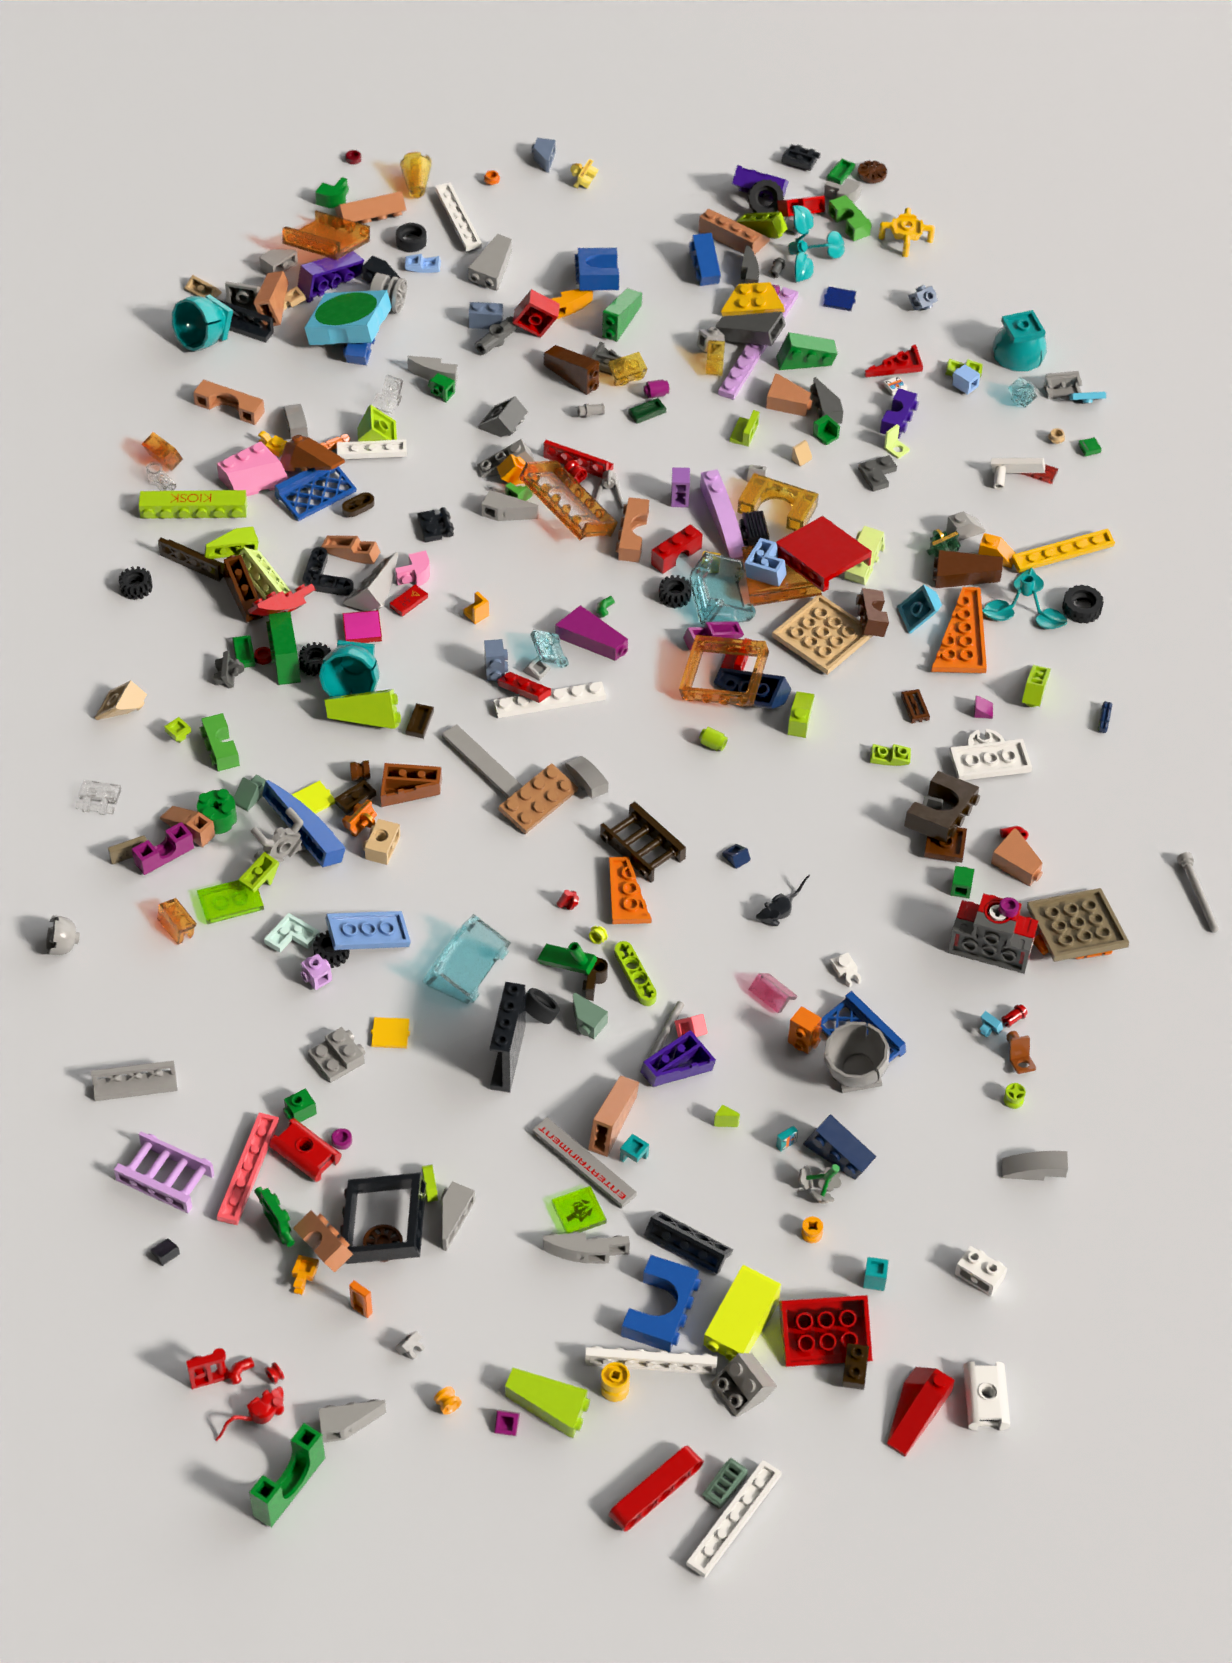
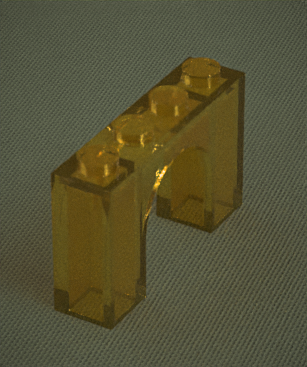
M753 473L738 500L737 513L758 511L760 505L770 499L784 500L792 506L787 515L786 529L796 531L807 525L818 506L819 494Z

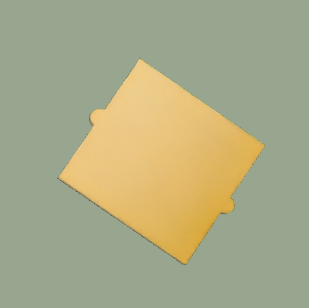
M374 1017V1025L371 1030L372 1047L407 1048L408 1036H410V1020L408 1018Z

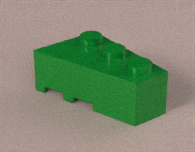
M788 332L776 355L779 370L832 366L838 352L835 341L832 339Z

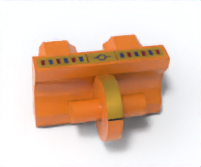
M366 800L363 804L357 803L353 809L354 814L352 816L346 815L342 819L344 827L349 829L354 837L366 826L371 828L372 825H375L374 818L377 816V813L372 808V801Z

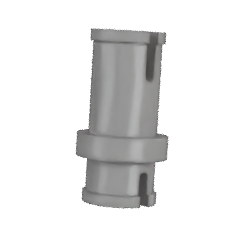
M584 404V406H578V416L590 417V415L605 414L604 404Z

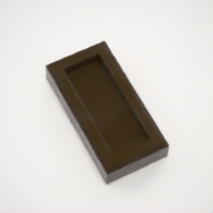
M416 703L406 728V735L424 739L434 713V707Z

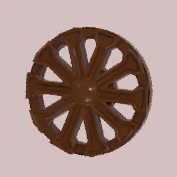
M868 160L859 165L857 174L865 182L879 183L886 178L887 168L883 163H879V161Z
M381 1224L372 1227L366 1232L363 1238V1246L367 1244L403 1242L400 1231L395 1227Z

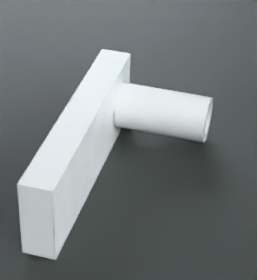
M991 458L992 471L995 473L994 488L996 489L1004 488L1005 473H1045L1044 458Z

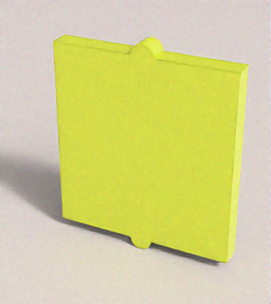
M321 781L292 794L315 814L335 804L330 790L326 789Z

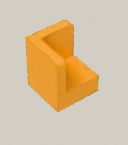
M478 591L474 593L475 602L463 609L464 615L474 624L489 616V601Z

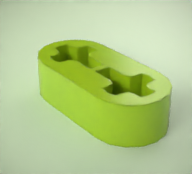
M422 1166V1175L427 1183V1202L438 1201L433 1166Z

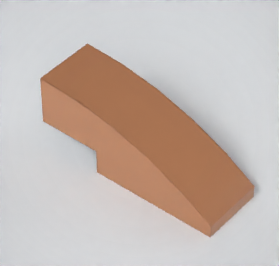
M327 535L321 546L331 555L365 564H374L380 554L376 541H360L358 536Z

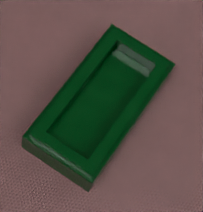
M659 398L628 410V414L637 424L666 413V407Z

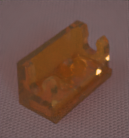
M177 898L159 904L157 919L177 945L183 943L184 935L186 934L189 938H192L197 923Z

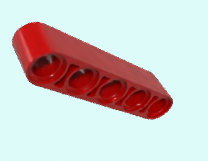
M688 1445L684 1446L621 1499L610 1510L609 1517L624 1532L630 1530L702 1467L704 1461Z

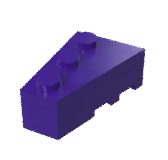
M737 165L732 184L738 187L739 191L748 193L756 182L769 179L780 185L781 190H783V196H785L789 181ZM762 190L758 194V197L766 195L769 196L770 200H773V194L769 190Z

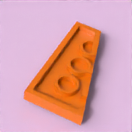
M609 857L612 924L652 923L651 915L648 913L645 899L642 897L641 889L636 881V875L629 857Z

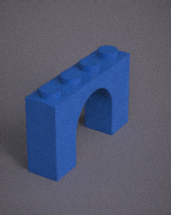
M578 248V254H575L576 284H579V290H619L617 248Z
M650 1255L643 1272V1283L668 1291L673 1295L677 1304L671 1312L661 1316H653L629 1308L622 1324L621 1337L671 1352L673 1345L677 1346L680 1338L678 1331L680 1327L684 1328L687 1315L685 1313L687 1309L691 1310L693 1306L694 1291L698 1292L700 1288L699 1270Z

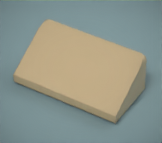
M194 275L191 276L184 288L192 294L202 297L212 295L214 298H217L222 293L218 288Z

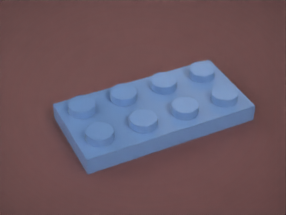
M402 911L330 913L325 918L334 950L409 947L411 943Z

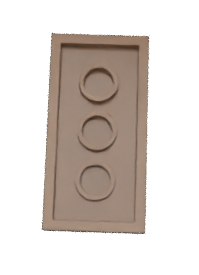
M551 763L499 805L498 810L519 830L526 834L578 791V787Z

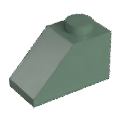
M577 993L573 994V1011L577 1030L584 1036L595 1039L608 1023V1011Z

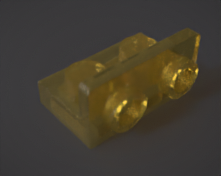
M640 352L609 361L608 363L615 378L614 386H624L633 380L639 381L644 378L648 369Z

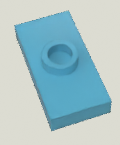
M1105 392L1069 394V400H1083V403H1093V399H1106Z

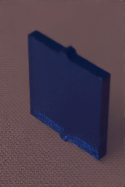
M828 286L827 293L824 294L823 307L852 311L853 304L856 302L855 296L857 291Z

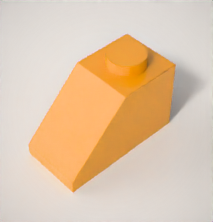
M983 534L978 554L1003 557V566L1012 568L1013 561L1011 558L1016 553L1001 537Z

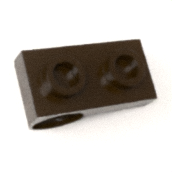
M597 957V961L590 974H584V976L588 977L587 980H583L582 992H586L587 1000L594 1001L596 984H602L608 978V963L603 958Z
M847 1343L842 1387L864 1390L869 1346Z

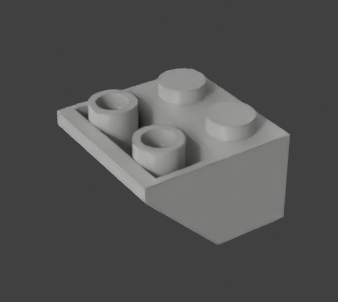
M738 1353L711 1382L736 1417L763 1402L777 1387L752 1353Z

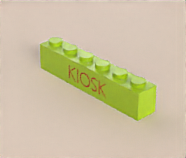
M246 490L140 491V518H247Z

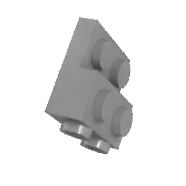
M343 1027L326 1035L323 1043L308 1050V1055L330 1083L365 1064V1050L361 1044L356 1045L351 1031H345Z

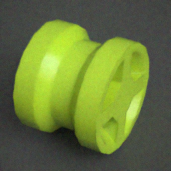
M1018 1083L1009 1084L1006 1087L1003 1098L1005 1105L1012 1109L1020 1108L1024 1102L1025 1088Z

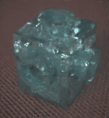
M1021 377L1008 387L1012 395L1011 399L1016 405L1020 404L1025 408L1037 398L1034 392L1035 387L1032 383L1027 382Z

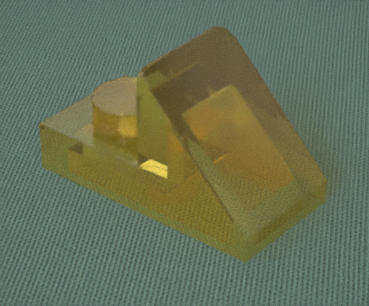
M708 340L706 375H723L725 341Z

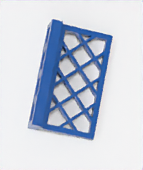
M339 466L333 470H315V468H311L275 485V497L278 501L281 500L297 521L357 492V488ZM337 472L340 477L339 479L330 478L329 476L330 474ZM318 480L326 481L325 486L315 485V482ZM328 482L337 483V489L327 487ZM342 484L347 485L350 489L346 491L339 490V487ZM303 488L311 489L310 494L302 493L300 490ZM313 489L323 491V495H312ZM325 492L336 493L333 498L325 497ZM293 495L296 496V500L290 501L286 497ZM298 498H309L308 504L298 502ZM311 499L321 501L317 506L310 504ZM296 506L306 508V511L299 514L296 511Z
M852 991L845 995V1000L822 1017V1032L828 1038L835 1029H827L823 1025L827 1021H836V1028L839 1021L866 1022L867 1028L869 1023L879 1029L884 1035L892 1051L889 1055V1062L895 1057H901L906 1053V1043ZM847 1007L851 1011V1017L839 1016V1011Z

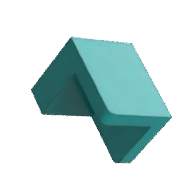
M631 1134L620 1148V1161L622 1162L630 1158L637 1163L641 1158L647 1159L649 1156V1144L634 1134Z
M867 1257L863 1288L879 1291L885 1290L889 1260Z

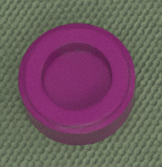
M1006 897L1000 901L999 912L1001 915L1014 917L1018 914L1019 903L1016 899Z
M344 1128L335 1130L331 1136L332 1145L339 1150L349 1148L352 1144L351 1132Z

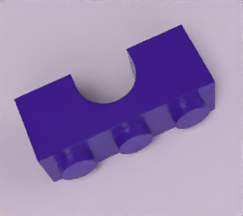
M898 388L893 397L891 411L887 410L881 420V434L886 435V432L895 425H899L898 439L902 433L906 432L908 422L912 420L913 411H916L919 405L917 393Z

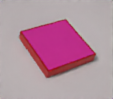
M379 610L343 613L345 641L359 643L382 641Z

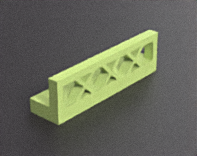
M243 548L239 555L243 558L254 587L265 600V596L274 591L276 594L281 591L284 594L291 591L260 551Z

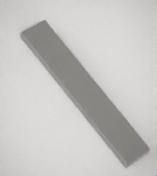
M457 724L442 733V738L507 799L523 787Z

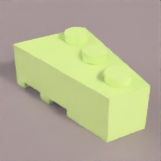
M864 526L862 531L858 532L856 540L872 551L871 565L868 566L861 562L844 572L845 579L863 585L869 579L874 563H877L879 557H877L879 551L885 549L884 532Z

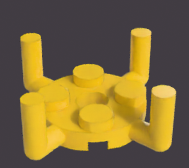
M909 207L905 208L904 214H900L896 219L893 218L892 222L880 223L879 239L883 240L885 238L886 228L891 229L895 239H904L903 257H908L910 240H918L923 231H928L927 242H933L935 227L933 225H924L922 220H918L916 215L911 214Z

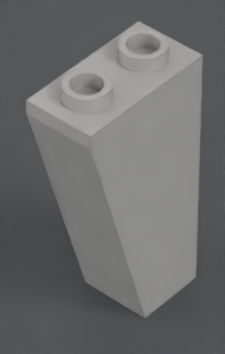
M497 234L468 267V280L497 291L512 252V239Z

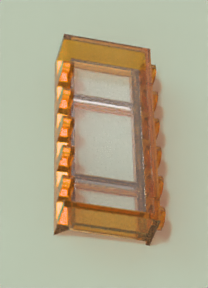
M558 461L526 462L519 479L579 540L593 536H612L618 522Z

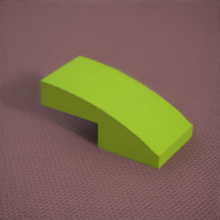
M949 359L945 375L953 376L954 371L962 367L964 363ZM967 359L965 365L980 373L981 377L983 364Z

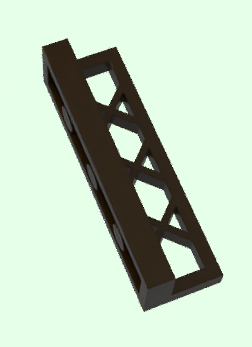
M162 537L158 540L161 556L218 582L224 577V563L204 557V554L173 540H166Z

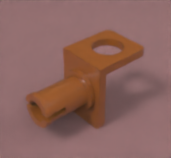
M1010 1031L1006 1035V1039L1010 1044L1009 1061L1016 1073L1021 1074L1035 1071L1036 1066L1030 1057V1037L1028 1035L1019 1037L1017 1031ZM1025 1062L1028 1063L1029 1066L1026 1068L1019 1067L1018 1064Z

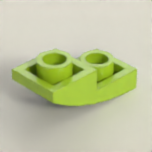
M873 744L871 747L870 763L889 766L910 764L911 748L893 744L891 748Z

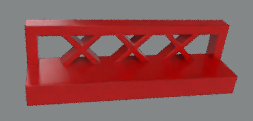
M549 440L544 442V458L563 465H566L570 460H576L587 473L602 478L604 471L613 470V463Z

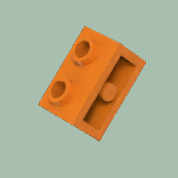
M801 1006L790 1019L788 1043L792 1044L797 1050L807 1054L812 1048L816 1049L821 1041L819 1036L822 1031V1018Z

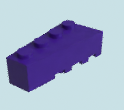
M353 250L303 264L300 266L297 287L305 295V301L310 303L317 295L321 297L328 289H335L341 282L346 283L361 275L364 259Z

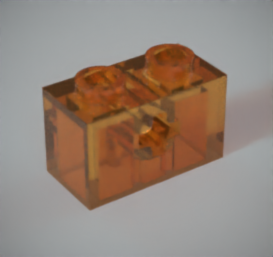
M154 432L142 443V446L149 455L170 471L183 460L175 447Z

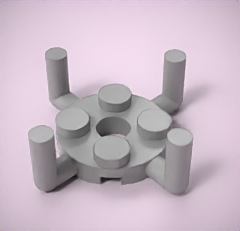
M291 807L285 812L294 822L291 828L283 829L280 827L276 829L271 839H267L257 827L251 830V833L264 846L263 850L278 862L285 861L283 858L287 855L291 857L297 851L303 852L306 850L300 839L301 835L298 832L303 825V820ZM257 852L254 858L257 860L262 854Z

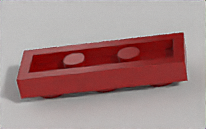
M508 672L497 679L498 686L538 703L551 695V688L512 672Z

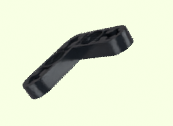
M323 547L314 548L302 579L305 587L313 584L316 592L348 596L354 590L353 581L349 578L323 574L328 561L327 550ZM312 567H319V568H320L319 570H316V571L311 570ZM326 582L333 583L331 586L324 585Z

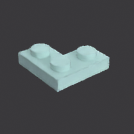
M288 913L264 938V943L278 952H281L292 940L308 949L315 941L316 936L320 937V931Z

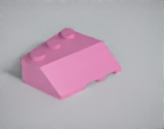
M261 441L217 463L218 477L229 490H246L247 496L258 494L259 491L269 489V491L275 490V485L289 479L279 459Z

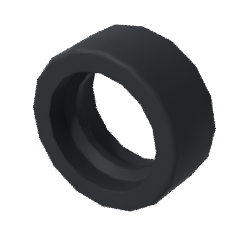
M405 223L396 230V244L401 250L417 252L426 246L427 232L422 225ZM408 235H416L419 238L415 240H407L403 237Z
M530 988L526 993V1012L539 1022L550 1024L560 1012L558 1004L539 989Z

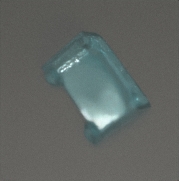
M705 552L692 569L690 583L700 624L738 621L739 623L748 622L754 618L756 610L753 604L747 603L744 606L739 582L745 576L742 561Z
M473 914L456 931L422 982L428 987L466 1004L469 1002L474 1003L480 995L478 987L499 958L503 960L509 953L507 948L511 942Z

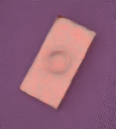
M1045 464V473L1019 474L1052 484L1058 473V468Z

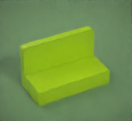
M753 410L749 419L739 417L729 441L749 447L759 425L760 412Z

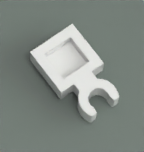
M849 953L831 959L830 964L839 978L845 976V983L848 987L852 985L851 979H855L858 984L861 982V976L857 973V965Z

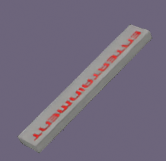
M548 1117L532 1129V1133L619 1207L623 1208L636 1196L637 1192Z

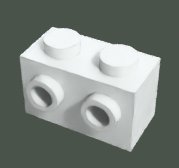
M970 1246L957 1263L955 1275L987 1295L992 1296L1004 1280L1007 1268L1000 1261L988 1257L982 1250Z

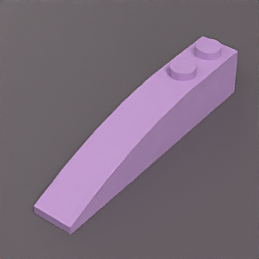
M718 469L701 472L700 488L730 561L747 558L741 531Z

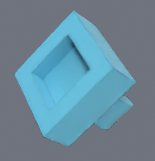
M987 1011L982 1014L981 1020L983 1025L980 1027L981 1034L985 1037H988L992 1031L999 1034L1003 1029L1002 1022Z

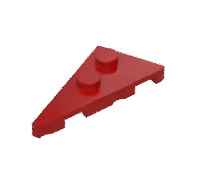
M912 345L910 350L898 352L897 355L883 360L882 364L877 367L875 365L869 367V369L865 370V377L923 372V364L917 346Z

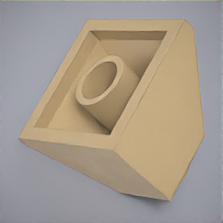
M130 680L109 691L94 718L100 720L140 710L145 703L144 699L147 694Z

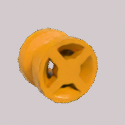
M808 1217L802 1224V1238L808 1243L818 1242L822 1238L823 1222L817 1217Z
M451 1386L441 1389L434 1397V1401L441 1406V1411L444 1415L454 1412L462 1403L460 1398L454 1395L455 1391Z

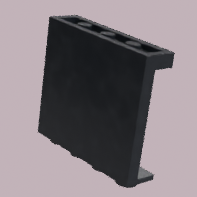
M505 982L489 1048L490 1051L498 1052L490 1090L511 1092L526 1027L525 984Z

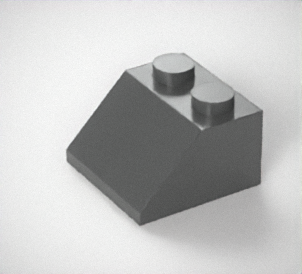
M516 396L494 405L478 425V428L499 437L510 436L516 431V426L525 420L524 416L528 411Z

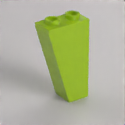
M394 689L334 696L325 699L327 718L390 729L397 728L399 723H401L400 712H397L396 707L398 696L394 693Z
M512 1367L505 1385V1396L568 1437L574 1438L575 1432L580 1431L583 1423L582 1413L583 1411L587 1412L590 1404V1399H587L588 1390Z

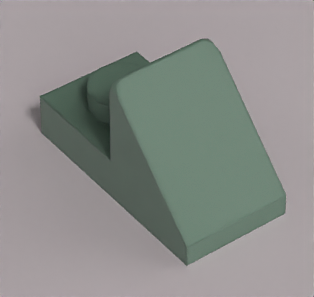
M257 774L251 780L243 777L234 796L235 804L248 812L263 797L262 793L266 779Z

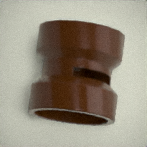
M364 760L360 764L350 762L352 781L358 780L361 777L371 779L369 760Z

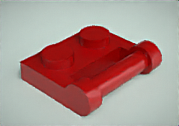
M217 1348L212 1354L195 1356L191 1360L186 1361L192 1389L224 1381L228 1378L229 1370L225 1365L226 1353L224 1349ZM216 1364V1371L211 1373L210 1366Z

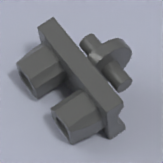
M229 651L223 652V658L215 660V667L218 673H214V681L217 685L226 684L228 688L234 687L235 676L244 671V664L239 662L238 659H231Z

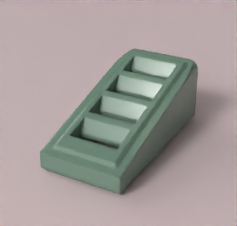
M729 1458L704 1491L702 1497L721 1509L747 1478L748 1470L733 1458ZM724 1477H728L730 1480L733 1481V1483L731 1484ZM720 1483L721 1485H723V1486H724L725 1488H727L728 1490L725 1491V1490L722 1489L720 1486H718V1484ZM715 1490L716 1492H718L720 1495H722V1498L720 1499L719 1497H717L715 1494L712 1493V1491Z

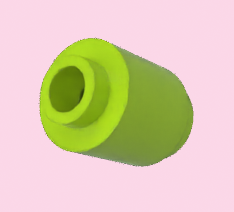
M711 727L703 729L699 736L701 744L716 751H723L728 741V737L724 733Z

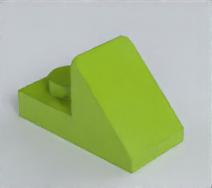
M264 851L238 880L243 886L255 893L264 882L269 886L272 884L279 862Z

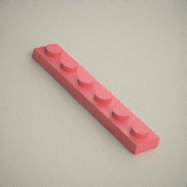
M259 1112L217 1214L218 1221L238 1225L268 1151L269 1142L278 1126L279 1117Z

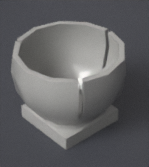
M849 1022L837 1027L826 1040L824 1062L832 1077L840 1082L842 1093L882 1086L881 1077L889 1065L890 1047L882 1032L868 1023L867 1036L866 1022Z

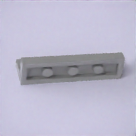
M174 1060L91 1071L95 1101L178 1091Z

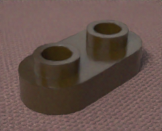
M363 492L346 500L342 504L343 514L347 517H355L373 508L375 505L374 496L371 493Z

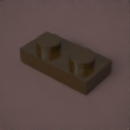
M364 779L334 798L335 804L347 815L353 811L357 803L363 804L366 800L377 796L376 790Z

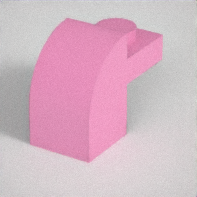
M426 551L409 554V565L395 568L397 585L415 582L417 586H421L427 582L430 577V563Z

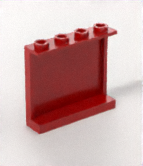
M824 516L776 541L778 558L784 559L786 565L822 592L829 589V580L857 564L864 562L868 566L871 565L872 551Z

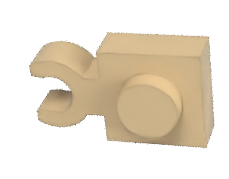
M297 286L286 292L283 311L289 305L294 307L306 300L305 295Z

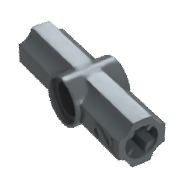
M512 316L507 317L500 324L490 326L489 333L475 343L478 353L481 355L487 354L494 347H500L504 344V339L518 328L517 325L512 323Z

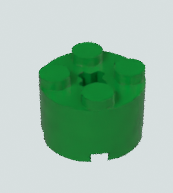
M212 790L199 795L197 812L213 821L215 834H223L230 831L234 823L236 824L237 812L235 800L228 790Z

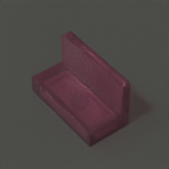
M758 973L748 989L777 1013L783 1011L789 1000H796L798 997L769 973Z

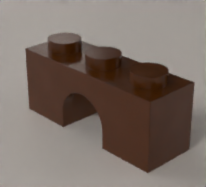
M862 588L860 595L858 594L856 597L858 616H860V626L862 627L863 634L879 637L885 636L889 620L887 612L882 611L885 603L883 591Z

